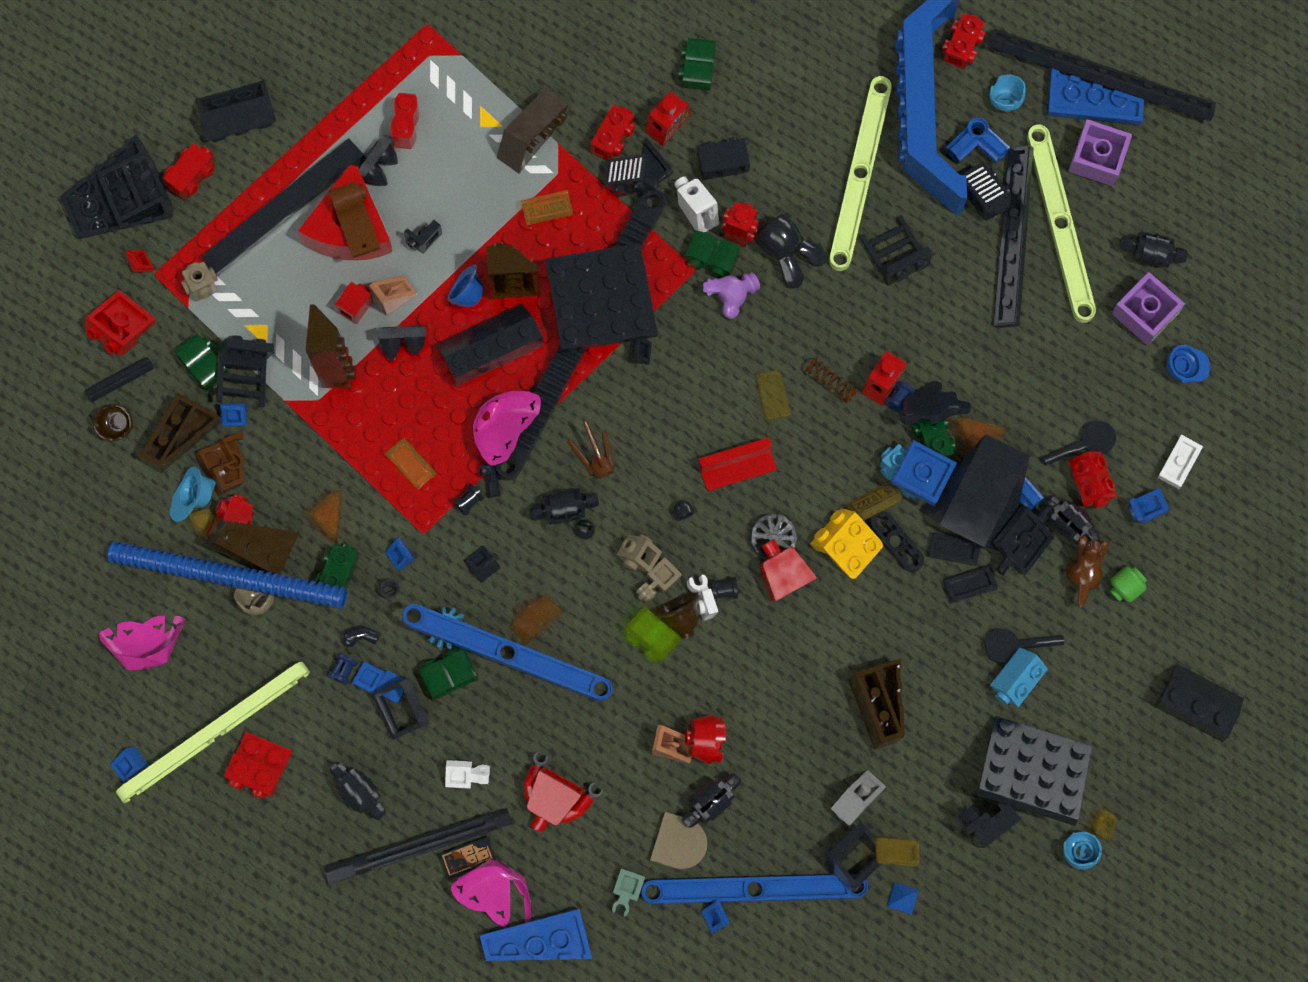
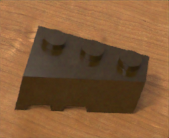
M545 88L504 129L497 159L519 174L545 141L550 138L557 126L560 127L565 122L568 116L566 114L568 103Z
M177 393L142 450L140 461L161 473L164 472L221 423V417Z
M215 521L205 544L252 569H256L258 572L262 570L265 574L266 572H271L272 575L275 573L280 575L300 532L232 521Z
M901 658L855 672L848 679L874 750L895 744L905 736L904 709L901 697L902 681L900 678Z

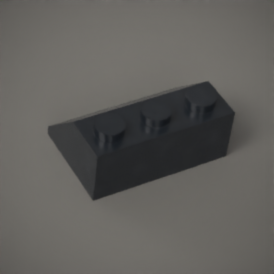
M264 80L196 99L207 141H221L228 135H242L249 132L250 129L257 127L261 129L267 128L272 123L277 122Z
M1176 664L1155 707L1223 742L1230 736L1240 715L1244 698Z

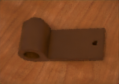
M353 182L330 190L329 194L353 259L380 250L379 242L363 200L367 199L363 184L358 186L357 182Z

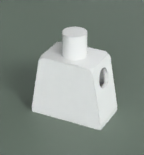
M686 177L679 178L674 184L677 188L678 203L694 229L707 232L719 225L717 202L699 179L689 182Z

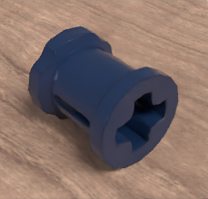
M898 381L895 386L896 389L891 397L885 400V404L887 407L900 413L903 409L905 398L915 392V390L906 383Z
M338 653L336 656L337 661L332 671L328 672L327 677L347 685L348 676L353 666L356 667L358 662L351 657Z

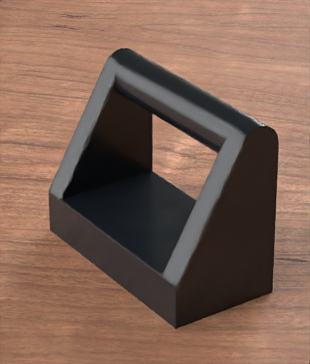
M409 677L372 694L392 740L430 724ZM402 687L418 722L399 731L383 694Z
M860 822L826 855L824 866L854 891L889 855L870 830ZM863 842L876 855L852 878L841 862Z

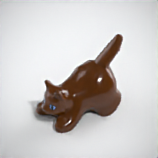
M1084 535L1080 536L1077 542L1076 562H1070L1066 570L1067 579L1071 584L1079 588L1077 597L1079 608L1084 607L1089 590L1096 589L1100 585L1103 576L1101 564L1109 547V543L1106 540L1100 543L1094 540L1089 542Z

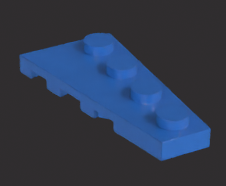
M1051 69L1047 115L1136 125L1142 124L1144 99L1117 90L1111 91L1102 88V85L1097 83L1090 84L1081 81L1079 77L1073 75L1069 77L1059 73L1060 71Z
M580 909L480 935L486 961L592 959Z

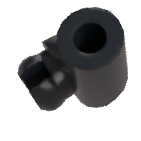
M481 464L478 472L480 476L486 479L488 497L501 496L495 465Z
M359 625L347 629L343 634L342 642L345 646L353 647L356 641L364 639L376 645L381 633Z

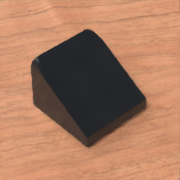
M484 546L463 560L481 583L500 569L496 559Z

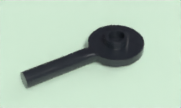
M1091 422L1084 428L1082 440L1042 457L1045 466L1084 449L1088 452L1106 454L1112 450L1116 443V433L1112 426L1106 422Z
M996 629L986 638L985 651L994 662L1005 664L1010 661L1019 648L1064 645V637L1060 635L1018 640L1012 631Z

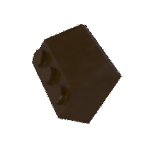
M494 243L491 246H486L491 299L539 296L538 270L533 262L512 245Z

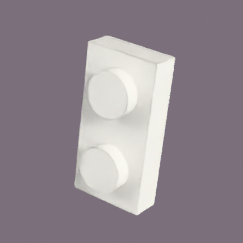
M1181 435L1158 478L1180 489L1203 446Z

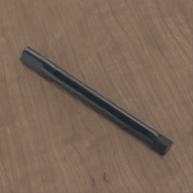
M506 808L324 867L330 885L511 825L512 822Z

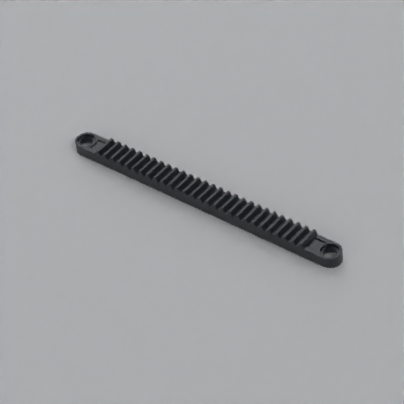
M656 189L648 190L643 194L614 247L641 243V248L643 249L665 208V196L661 191ZM651 197H656L659 199L660 205L652 208L648 206L647 200ZM559 345L553 359L550 361L549 367L546 368L545 374L542 376L534 392L541 399L539 414L520 433L517 444L507 460L514 463L515 470L511 473H504L501 469L504 462L496 465V472L501 479L506 481L513 480L520 474L588 348L562 352ZM535 400L533 401V403L530 404L532 410H534L533 404L535 403ZM528 417L522 418V423H521V424H523V423H524V420L527 419ZM511 441L506 443V449H508V445L511 443Z

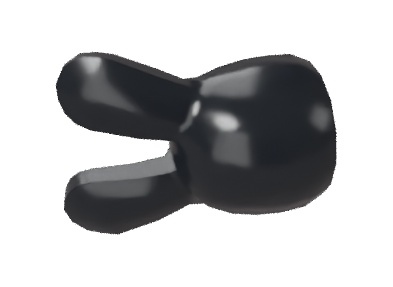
M781 213L772 222L763 225L755 236L758 245L770 256L777 259L784 281L790 288L800 287L804 280L803 273L793 257L795 252H798L814 267L823 266L827 260L825 251L813 242L804 239L794 222L785 214Z

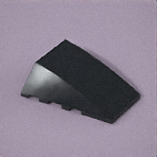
M137 134L130 139L131 142L125 147H120L113 153L114 156L104 164H99L90 176L82 178L60 197L78 239L173 218L170 197L153 159Z
M985 434L952 472L935 506L926 503L920 511L939 525L983 547L1000 551L993 542L1018 511L1030 455Z

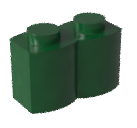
M688 38L687 45L682 46L681 59H685V65L680 66L678 80H683L682 88L711 90L716 41Z
M696 230L685 254V261L688 262L689 267L695 270L703 268L710 271L712 276L720 279L725 276H731L740 255V247L708 233Z
M196 334L174 352L180 362L207 392L217 384L216 374L218 366H216L218 356L212 352L214 346L206 336L201 338ZM224 367L223 373H229L227 367Z
M458 648L453 649L445 654L444 659L427 661L422 665L423 668L419 670L420 676L433 701L478 680V675L465 649L460 651Z

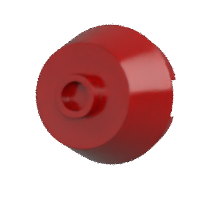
M714 714L691 720L689 730L685 732V745H688L689 756L707 764H711V762L720 763L722 761L723 752H719V750L722 748L723 741L726 740L725 722H722L723 717H715Z

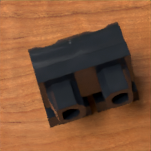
M1000 802L992 810L995 816L991 818L987 812L981 815L976 807L971 805L958 817L965 827L962 832L966 838L970 836L972 844L978 848L989 846L1021 820L1012 806Z

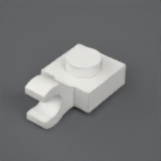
M701 575L699 577L700 586L694 583L693 578H689L687 580V587L691 592H699L701 594L697 606L702 621L712 619L718 613L712 590L708 589L707 578L705 575Z
M447 760L445 787L471 788V782L488 784L490 766L479 765L472 768V762Z

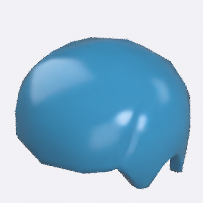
M1011 74L999 76L995 85L990 88L989 99L991 104L1004 112L1018 109L1025 100V82L1020 77Z
M1086 831L1072 833L1063 843L1064 858L1070 866L1078 870L1090 869L1101 859V843L1095 835ZM1079 846H1081L1080 855L1078 857L1076 854V850Z

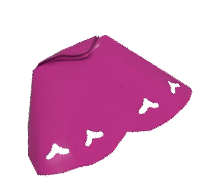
M510 391L493 397L479 408L473 424L475 444L489 465H497L508 460L517 444L520 433L539 414L541 406L539 395L529 391ZM535 400V403L533 404L534 410H532L530 404L533 403V401ZM489 411L490 418L484 421L482 419L483 414ZM528 417L527 419L524 420V423L521 424V423H522V418ZM511 441V443L508 445V449H506L505 444ZM494 456H501L500 458H496L495 460H493Z
M165 616L152 617L143 624L132 621L117 624V637L114 636L113 640L106 638V636L114 634L110 628L98 634L101 642L126 670H143L168 663L185 618L174 616L173 623L176 625L180 623V625L176 629L172 626L171 631L165 634ZM160 624H163L160 630H158L157 628H153L154 625L159 626ZM123 630H133L128 636L123 632Z
M490 859L460 877L451 885V891L458 902L471 910L486 912L492 921L506 928L510 919V880H513L520 894L524 896L526 923L530 922L531 900L526 879L503 862ZM463 885L462 893H460V889L457 886ZM476 896L479 903L475 902V900H469V898ZM496 911H504L505 918L501 914H497Z

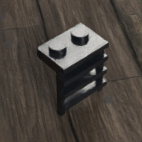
M902 215L897 217L901 226L871 241H868L865 234L860 236L865 249L869 252L872 261L876 264L887 286L904 280L908 275L916 271L919 272L927 268L933 255L928 246L923 249L920 247ZM902 232L906 233L908 238L878 253H875L872 248ZM910 243L915 248V250L885 265L880 261L881 258Z
M237 335L227 337L217 346L216 402H222L223 395L259 399V407L264 408L267 359L274 354V344L266 343L264 339H253L251 341L244 340L243 337ZM224 367L260 371V378L223 373ZM223 381L260 385L259 391L223 387Z

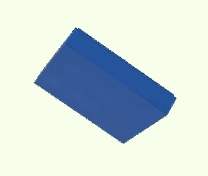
M913 440L891 484L935 506L957 463Z

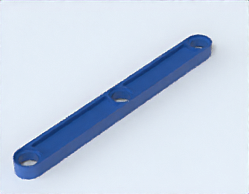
M411 604L403 611V623L407 627L595 701L606 700L612 693V684L608 679L417 604ZM417 610L421 615L420 621L417 623L408 621L407 612ZM505 646L511 647L514 650V657L509 660L502 658L500 654L501 648ZM596 683L605 684L607 687L606 695H596L594 685Z
M836 875L651 880L644 884L641 894L645 902L653 905L714 903L718 900L720 903L857 899L866 894L868 882L865 880L863 882V891L855 894ZM749 884H760L762 893L757 897L751 896L747 890ZM652 885L660 890V896L654 900L647 898L645 894L646 889Z

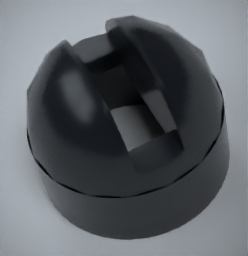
M685 500L678 501L673 509L677 521L691 517L695 513L692 505Z
M587 519L581 520L576 524L575 533L582 540L592 538L595 533L594 524ZM579 526L591 527V530L579 529Z
M386 579L380 585V593L387 599L396 597L400 591L399 584L393 579ZM395 584V590L384 593V588Z

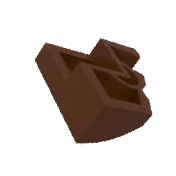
M242 432L223 438L219 443L199 450L195 454L206 476L216 482L214 491L218 497L245 482L242 469L244 453H240L237 440L243 439Z

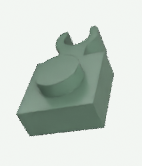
M621 869L613 891L614 895L620 896L619 900L612 907L614 914L616 907L622 905L626 909L623 917L628 915L629 900L638 901L645 880L644 876Z

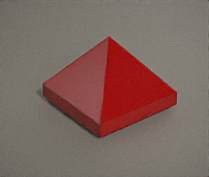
M127 250L125 252L131 271L152 272L155 270L145 250Z

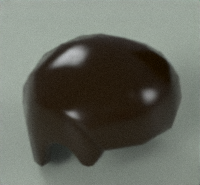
M109 404L100 408L93 419L94 431L100 438L108 441H118L127 437L134 425L133 417L125 406L118 404Z

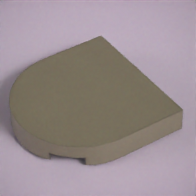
M665 812L650 861L677 870H685L696 866L702 861L707 850V837L704 830L699 824L687 828L681 821L682 817Z

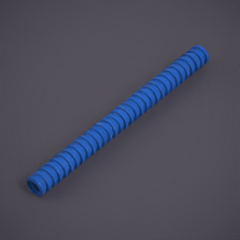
M113 541L108 548V561L110 563L116 562L119 565L123 563L124 566L130 565L133 568L138 567L139 569L145 567L148 571L152 569L154 572H167L168 575L174 573L175 576L181 575L183 578L195 579L196 577L198 581L203 579L204 582L211 581L213 584L218 582L219 585L225 584L228 587L232 585L234 588L240 586L242 590L247 588L248 591L255 589L257 593L262 591L263 594L270 593L272 596L277 594L278 597H283L284 595L287 599L292 597L293 600H297L299 598L302 602L307 600L308 603H312L314 601L317 605L321 603L323 606H327L329 604L330 607L336 606L337 609H342L347 600L346 588H339L337 585L331 587L330 584L324 585L322 582L317 584L316 581L309 582L307 579L302 581L301 578L294 579L292 576L287 578L286 575L280 576L277 573L272 575L271 572H266L265 574L262 570L258 572L256 569H252L250 571L248 567L243 569L242 566L235 567L233 564L228 566L227 563L221 564L218 561L213 563L212 560L206 562L203 558L199 560L197 557H184L183 554L177 556L176 553L170 554L168 551H155L153 548L148 550L147 547L141 548L138 545L133 547L132 544H127L126 546L125 543L119 544L117 541Z

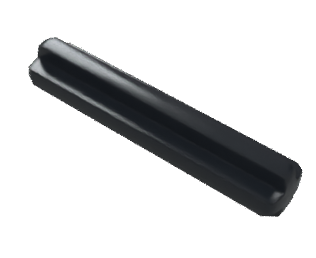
M145 357L85 390V394L89 401L94 402L153 370V364L148 357Z

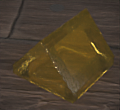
M205 509L189 514L200 537H206L208 528L214 519L211 510Z

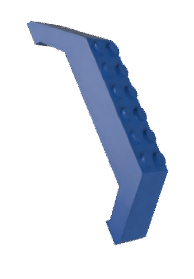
M927 0L903 21L902 29H898L897 40H895V54H898L895 73L899 75V83L896 84V97H900L899 105H897V119H900L897 137L898 141H901V148L898 150V162L903 163L904 172L955 215H961L967 200L966 175H959L937 154L932 38V34L947 19H954L959 0Z

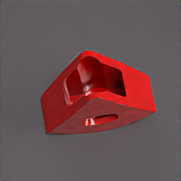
M351 165L330 190L353 182H357L358 186L363 184L367 199L363 200L381 249L353 259L329 192L298 230L300 242L322 255L341 260H368L392 253L391 241L357 166Z

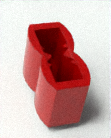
M398 93L394 101L395 116L391 122L394 148L412 149L416 141L415 126L419 119L418 101L416 94Z

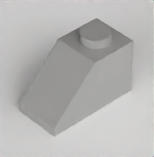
M867 770L845 791L831 809L842 821H845L850 826L886 786Z

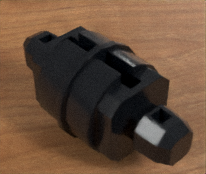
M1139 232L1136 239L1131 236H1123L1120 242L1122 250L1127 252L1133 251V260L1148 264V266L1168 268L1171 260L1175 263H1185L1188 256L1187 250L1180 247L1175 248L1174 239L1159 235V233Z
M580 488L549 493V495L543 496L544 505L532 506L530 514L532 520H542L547 517L549 525L580 520V518L586 517L585 508L591 509L599 505L597 493H587L581 496Z
M1052 495L1048 496L1043 502L1044 506L1050 507L1054 512L1049 518L1053 522L1052 526L1069 542L1073 541L1077 544L1079 537L1082 535L1086 536L1089 542L1092 540L1101 542L1095 532H1090L1095 525L1091 522L1092 519L1085 513L1084 509H1081L1069 500L1061 505V501Z
M336 762L330 768V772L335 779L340 780L335 787L338 790V794L345 801L344 803L360 814L369 810L368 814L380 820L386 814V809L381 803L376 802L381 795L378 793L379 789L373 784L372 779L368 778L362 771L358 772L356 768L347 772V767L340 762Z
M735 773L726 776L723 779L724 782L719 778H715L713 781L709 780L691 796L692 800L688 805L692 811L689 810L681 820L687 828L694 827L699 823V819L704 823H708L710 820L714 821L732 804L731 801L735 796L730 790L734 791L741 782V779ZM721 790L723 791L716 798H714V796H716ZM709 802V804L701 811L700 809Z

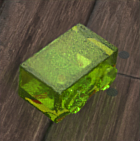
M645 607L624 628V634L627 635L625 637L626 641L635 648L639 645L645 651L644 656L654 664L659 662L662 665L681 644L682 640L679 635Z

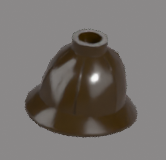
M696 592L670 600L658 606L653 611V615L660 618L670 631L678 633L681 639L692 637L695 634L693 629L697 626L699 620L697 604L701 594Z

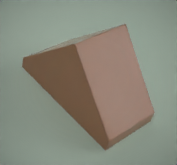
M405 276L376 281L369 285L374 299L386 315H389L417 295V292Z
M658 725L652 755L690 763L691 756L688 754V745H685V735Z

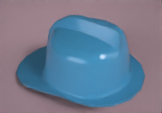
M190 467L172 497L171 519L175 522H181L187 518L193 508H203L208 505L216 482L211 478L201 475L197 467Z

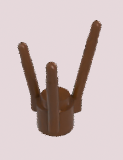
M584 420L583 424L596 457L591 459L592 464L589 463L572 440H568L567 443L588 469L590 476L595 475L596 479H600L614 472L613 467L615 464L611 456L607 433L603 432L605 457V454H601L588 421Z

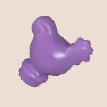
M752 272L744 273L741 280L735 276H725L720 279H707L702 284L703 292L707 296L711 294L719 296L723 302L722 313L724 317L733 319L739 314V307L744 303L747 292L754 294L755 291L760 289V283Z

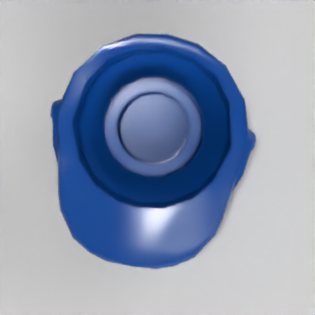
M472 265L465 269L456 280L448 295V301L453 305L467 308L475 306L480 301L483 293V284L476 273L477 265Z
M1187 344L1179 345L1168 354L1166 370L1171 378L1179 382H1202L1210 374V361L1204 352Z

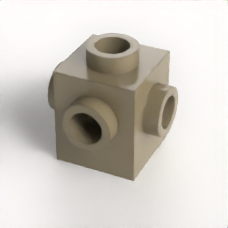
M204 262L193 263L186 270L182 271L185 280L181 281L187 295L192 293L196 302L218 292L214 283L218 281V278L213 268L207 269Z
M629 534L616 555L624 561L623 565L632 571L638 569L650 573L662 551L647 536L640 534L638 537Z

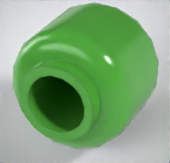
M1125 566L1110 579V584L1113 587L1110 592L1119 602L1124 599L1126 602L1132 603L1146 591L1145 583L1147 579L1135 566L1132 568Z

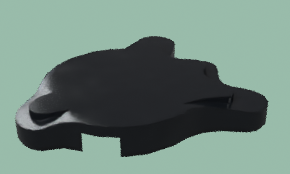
M932 381L925 389L915 391L905 398L903 409L899 414L900 421L903 424L909 425L914 423L920 424L919 419H930V424H934L953 415L968 414L971 411V404L958 400L957 394L953 391L942 392V383Z

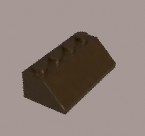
M310 304L305 351L322 388L351 389L352 380H356L357 371L356 366L353 365L352 356H349V349L345 347L344 337H341L338 328L316 305Z

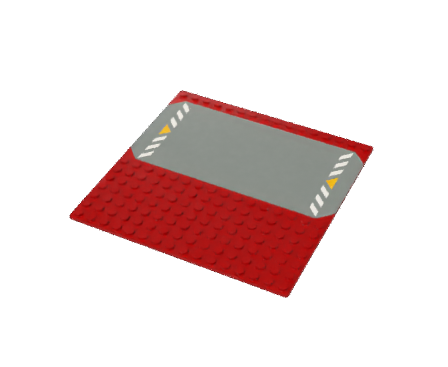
M425 25L155 273L156 278L222 342L229 336L237 335L243 337L244 340L264 339L266 343H273L274 354L267 359L266 384L423 534L427 533L455 506L452 500L458 498L467 489L469 483L475 486L484 478L479 475L478 468L481 464H486L487 462L475 444L473 424L479 408L493 397L506 392L529 391L534 393L542 376L545 374L546 368L549 367L550 361L559 348L560 340L545 259L613 248L616 245L617 239L621 236L626 223L629 221L631 214H633L630 208L551 136L519 174L498 160L497 154L504 129L523 110L430 25ZM397 94H416L419 119L415 126L416 141L412 149L394 148L398 158V164L396 165L376 162L386 175L387 186L374 185L364 180L391 241L392 253L368 260H341L322 255L300 242L298 230L337 182L335 181L217 276L218 281L214 283L218 292L197 302L192 293L187 295L181 281L185 280L182 271L186 270L193 263L204 262L201 257L348 138L359 148L364 156L383 135H387L392 140L391 122L395 116L394 101ZM564 196H567V198H568V202H569V206H570V210H571V213H570V214H565V213H569L570 211H569L567 199H566V197H564ZM565 201L564 203H562L566 206L565 211H562V208L563 210L565 209V207L560 204V202ZM559 202V204H557V205H558V206L560 207V209H561L560 212H557V211H556V210L559 211V208H558L557 206H555L554 203ZM532 204V205L524 206L525 212H526V216H527V220H528V221L537 220V219H542V220H538V221H533V222L527 223L526 217H525V213H524V209H523V205ZM548 204H554L551 206L555 209V213L550 212H554V210ZM544 205H547L549 209L548 215L544 211ZM530 208L534 209V213L531 215V217L535 215L534 218H530L529 216L530 213L533 212V210H530V212H528ZM433 220L437 221L441 225L442 235L424 254L418 249L416 251L412 250L405 243L404 231L407 228L419 236L418 232L425 224H430ZM653 230L642 249L653 311L655 312L694 274L695 269L689 267L688 262ZM494 243L512 245L533 262L538 270L539 296L491 299L486 246H491ZM472 265H477L476 273L483 284V293L480 301L475 306L467 308L453 305L448 301L450 290L465 269ZM405 276L417 292L413 299L389 315L385 314L374 299L372 292H370L373 302L358 324L337 313L335 303L351 281L356 285L361 283L370 289L369 285L372 282ZM310 304L316 305L338 328L341 337H344L345 347H348L349 356H352L353 365L356 366L357 371L356 380H352L351 389L322 388L305 351ZM523 304L533 316L543 335L544 346L456 387L435 344ZM426 325L427 335L425 336V344L416 356L407 349L404 339L401 338V346L393 362L386 358L380 347L379 339H377L376 329L378 327ZM622 343L588 348L557 406ZM252 370L255 374H257L260 377V371ZM489 411L483 414L482 419L484 421L490 418Z

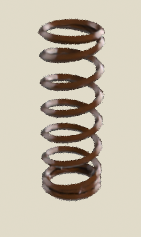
M815 357L809 363L805 372H808V374L814 372H810V369L817 362L818 357ZM821 362V363L817 366V368H816L817 370H816V372H815L814 379H819V378H820V376H818V377H816V376H817V374H818V372H819L821 366L823 365V362ZM828 367L823 372L824 375L821 379L822 385L827 383V381L823 382V380L828 371L830 370V367ZM834 372V374L829 378L830 381L827 386L828 390L833 389L834 386L830 387V385L834 377L836 376L837 372ZM841 377L837 381V386L834 390V395H838L841 392H837V389L841 384L843 377ZM850 382L843 387L844 390L841 394V400L845 401V403H848L849 398L854 396L858 390L856 386L852 387L843 398Z

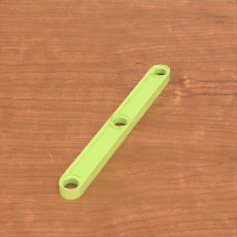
M878 76L872 80L829 258L830 266L837 271L846 270L852 259L891 92V82L884 76ZM882 83L887 87V91L878 93L875 91L874 86ZM863 168L866 170L867 176L865 178H858L855 176L854 170ZM842 254L846 257L847 262L843 265H838L833 260L834 256Z
M1035 125L1030 128L1027 141L1028 145L1034 148L1033 164L1073 316L1077 321L1087 323L1093 319L1096 312L1094 299L1050 133L1045 126ZM1034 132H1041L1044 135V140L1037 142L1032 138V134ZM1057 218H1063L1067 222V227L1060 229L1055 225L1054 221ZM1086 306L1090 309L1091 314L1088 317H1082L1078 313V308Z
M303 662L293 665L117 789L116 794L123 803L129 802V798L134 794L139 795L213 743L215 741L214 738L229 732L297 684V680L301 677H307L310 671Z

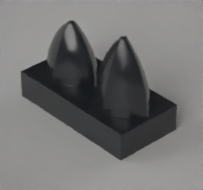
M383 135L376 141L357 166L362 178L374 185H388L386 175L376 163L377 161L386 165L398 164L397 154L390 145L393 140L387 135Z
M426 325L378 327L376 329L380 347L390 362H393L399 353L401 338L404 339L407 349L416 356L422 350L425 344V336L427 335Z

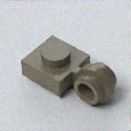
M663 558L647 574L652 583L649 585L646 582L637 590L638 598L648 603L657 594L654 590L656 587L665 593L682 577V574L666 558Z

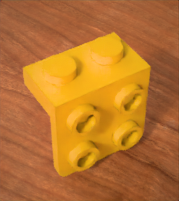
M842 508L832 514L828 524L815 534L813 541L810 543L816 551L828 554L851 579H855L883 547L882 541L856 512Z

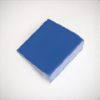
M135 746L125 749L110 764L124 784L149 766Z

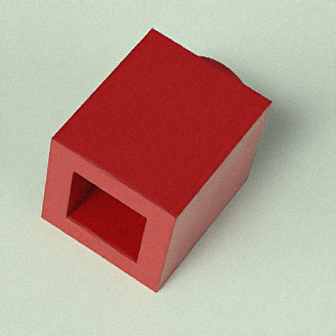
M351 281L335 303L337 313L358 324L373 302L370 289L361 283L356 285Z

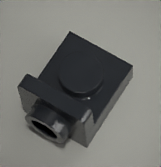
M433 220L430 224H425L418 232L419 236L407 228L404 231L405 243L412 250L416 251L418 249L424 254L442 235L441 225Z

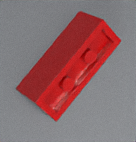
M769 437L700 458L698 465L707 490L712 491L776 471L777 468L771 453L772 444Z

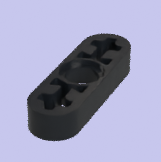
M878 511L874 513L870 520L872 531L906 571H919L924 563V556L888 512ZM879 517L881 520L885 518L887 520L885 525L890 531L892 527L895 530L891 531L887 537H884L883 534H886V530L883 526H876V518ZM900 536L904 541V545L900 548H894L890 544V538ZM909 546L911 549L907 553L911 557H918L917 566L913 563L908 565V556L905 553L900 556L898 553L903 552Z

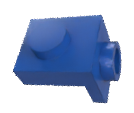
M1159 488L1137 499H1129L1131 503L1129 511L1133 519H1138L1141 523L1149 522L1171 512L1163 492Z

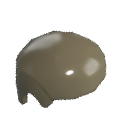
M239 586L235 589L234 598L243 612L250 615H259L270 609L275 595L272 596L270 593L263 594L262 591L257 593L255 589L253 591H248L247 588L242 590Z

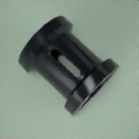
M469 483L467 489L458 498H454L452 502L466 516L478 501L482 502L484 500V496L476 487Z
M732 577L731 580L721 581L711 579V590L715 601L718 598L726 597L738 599L736 577Z

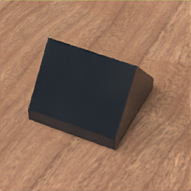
M647 339L631 341L628 363L649 365L652 342Z

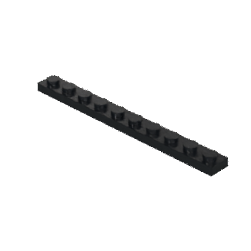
M994 28L987 45L997 52H1006L1020 60H1030L1036 62L1041 67L1057 69L1065 75L1072 74L1081 77L1086 82L1102 84L1107 89L1119 90L1126 94L1146 99L1154 105L1161 104L1170 107L1175 112L1191 114L1199 120L1206 119L1211 121L1215 112V102Z

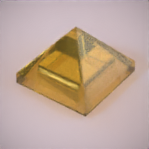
M1102 809L1093 821L1095 833L1111 842L1118 818L1107 810Z

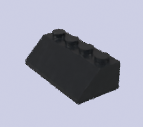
M523 304L435 344L456 387L544 346L543 335L533 316Z

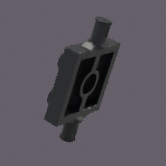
M1022 505L993 543L1004 557V560L996 568L1000 575L1004 576L1011 566L1018 573L1026 575L1054 539L1045 524V521L1053 513L1050 507L1045 505L1041 512L1035 515L1029 507Z

